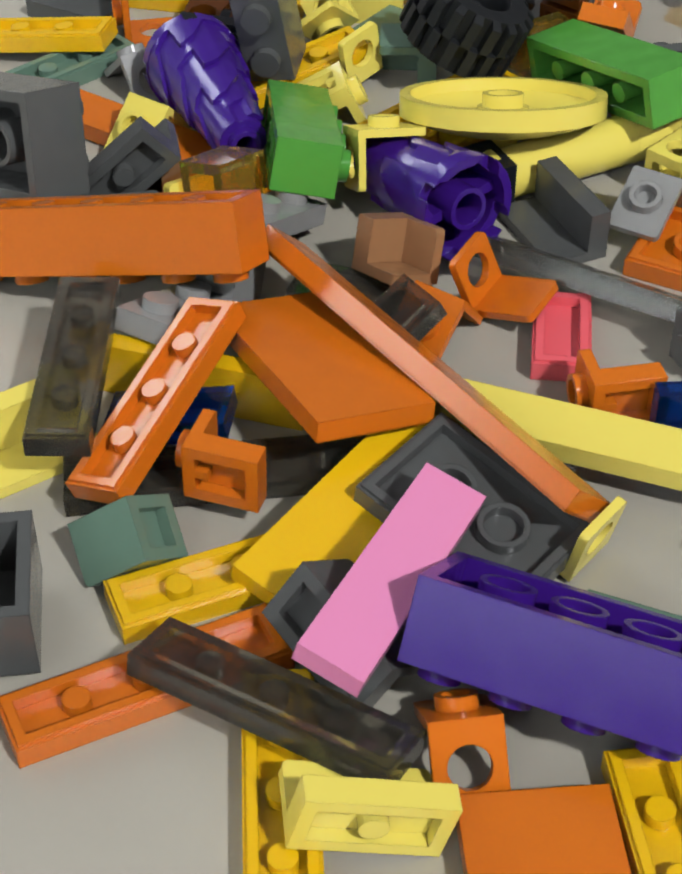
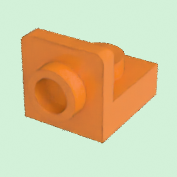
M595 0L594 4L583 1L577 20L633 37L642 11V5L636 0Z
M591 349L578 350L575 373L568 374L566 381L568 402L661 424L668 376L661 362L600 369Z
M203 408L191 430L184 429L181 432L176 445L175 465L182 468L184 496L258 513L267 497L266 447L218 436L217 411Z

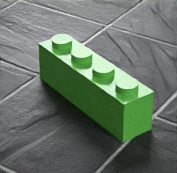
M574 18L526 38L532 78L578 82L603 89L608 93L607 112L653 130L682 117V53Z
M268 79L262 114L264 120L261 122L266 131V144L263 151L269 190L335 199L337 182L346 183L350 170L351 150L346 149V134H341L342 120L337 119L338 107L332 105L327 88Z

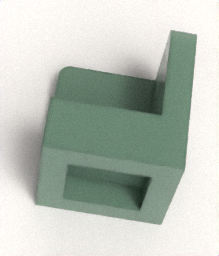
M381 23L379 54L382 56V69L417 71V83L436 80L437 65L422 55L409 42L408 36L402 31L401 23Z
M169 493L124 496L67 524L84 582L89 587L102 585L104 580L124 575L135 569L149 568L189 556Z

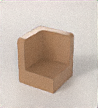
M403 212L359 213L351 268L394 287L413 286L415 280L428 285H435L438 281L445 230L442 227L419 220Z

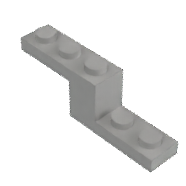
M280 191L261 193L265 228L270 224L292 236L324 223L327 203L309 198L308 195ZM266 262L248 271L249 278L239 282L220 284L213 282V275H197L195 280L178 283L160 291L145 292L143 297L117 306L114 329L157 345L188 297L239 302L260 299Z

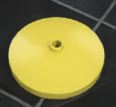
M531 77L450 78L409 85L401 89L399 93V115L404 120L446 134L492 140L499 148L515 144L517 140L556 136L601 123L607 118L608 93L595 86L565 80Z

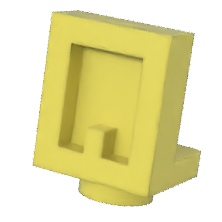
M339 61L297 83L327 88L331 103L336 105L338 110L347 106L357 124L367 120L362 104L369 101L365 89L356 74L348 78Z

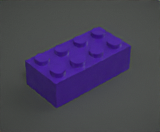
M460 551L418 575L397 661L418 667L417 674L419 677L428 682L447 687H457L462 682L489 691L488 698L499 706L517 711H529L534 706L561 715V723L576 732L591 736L605 735L606 731L635 740V747L650 757L671 762L681 759L682 620Z

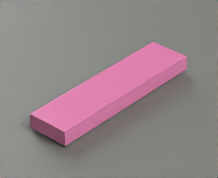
M426 463L297 642L291 659L357 698L407 622L418 575L452 554L479 513L487 496L433 465Z

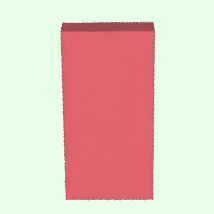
M556 292L532 322L530 379L566 382L568 374L575 373L577 351L583 349H591L592 351L591 294Z

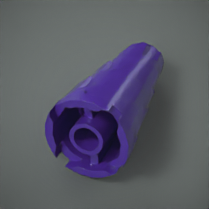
M194 12L197 18L186 20L182 15H178L165 22L154 32L147 43L142 61L146 66V74L144 75L151 90L161 103L170 106L180 114L190 127L197 130L212 150L228 162L252 161L261 154L266 144V131L261 122L264 120V117L258 107L257 93L251 83L250 71L241 54L237 39L222 21L207 14Z
M420 136L366 138V192L371 195L370 200L387 212H403L419 220L442 227L445 230L443 258L451 261L476 231L485 232L490 244L496 239L501 229L493 224L499 212L507 217L509 216L512 200L511 182L508 173L497 159L479 151H472L446 141L444 145Z

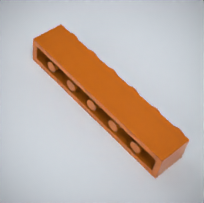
M261 189L0 198V281L3 280V277H14L16 285L38 284L48 281L49 277H62L63 284L77 285L95 281L97 276H111L112 284H131L145 280L148 275H161V281L164 284L189 282L195 280L197 275H213L214 283L225 284L248 279V271L270 260Z

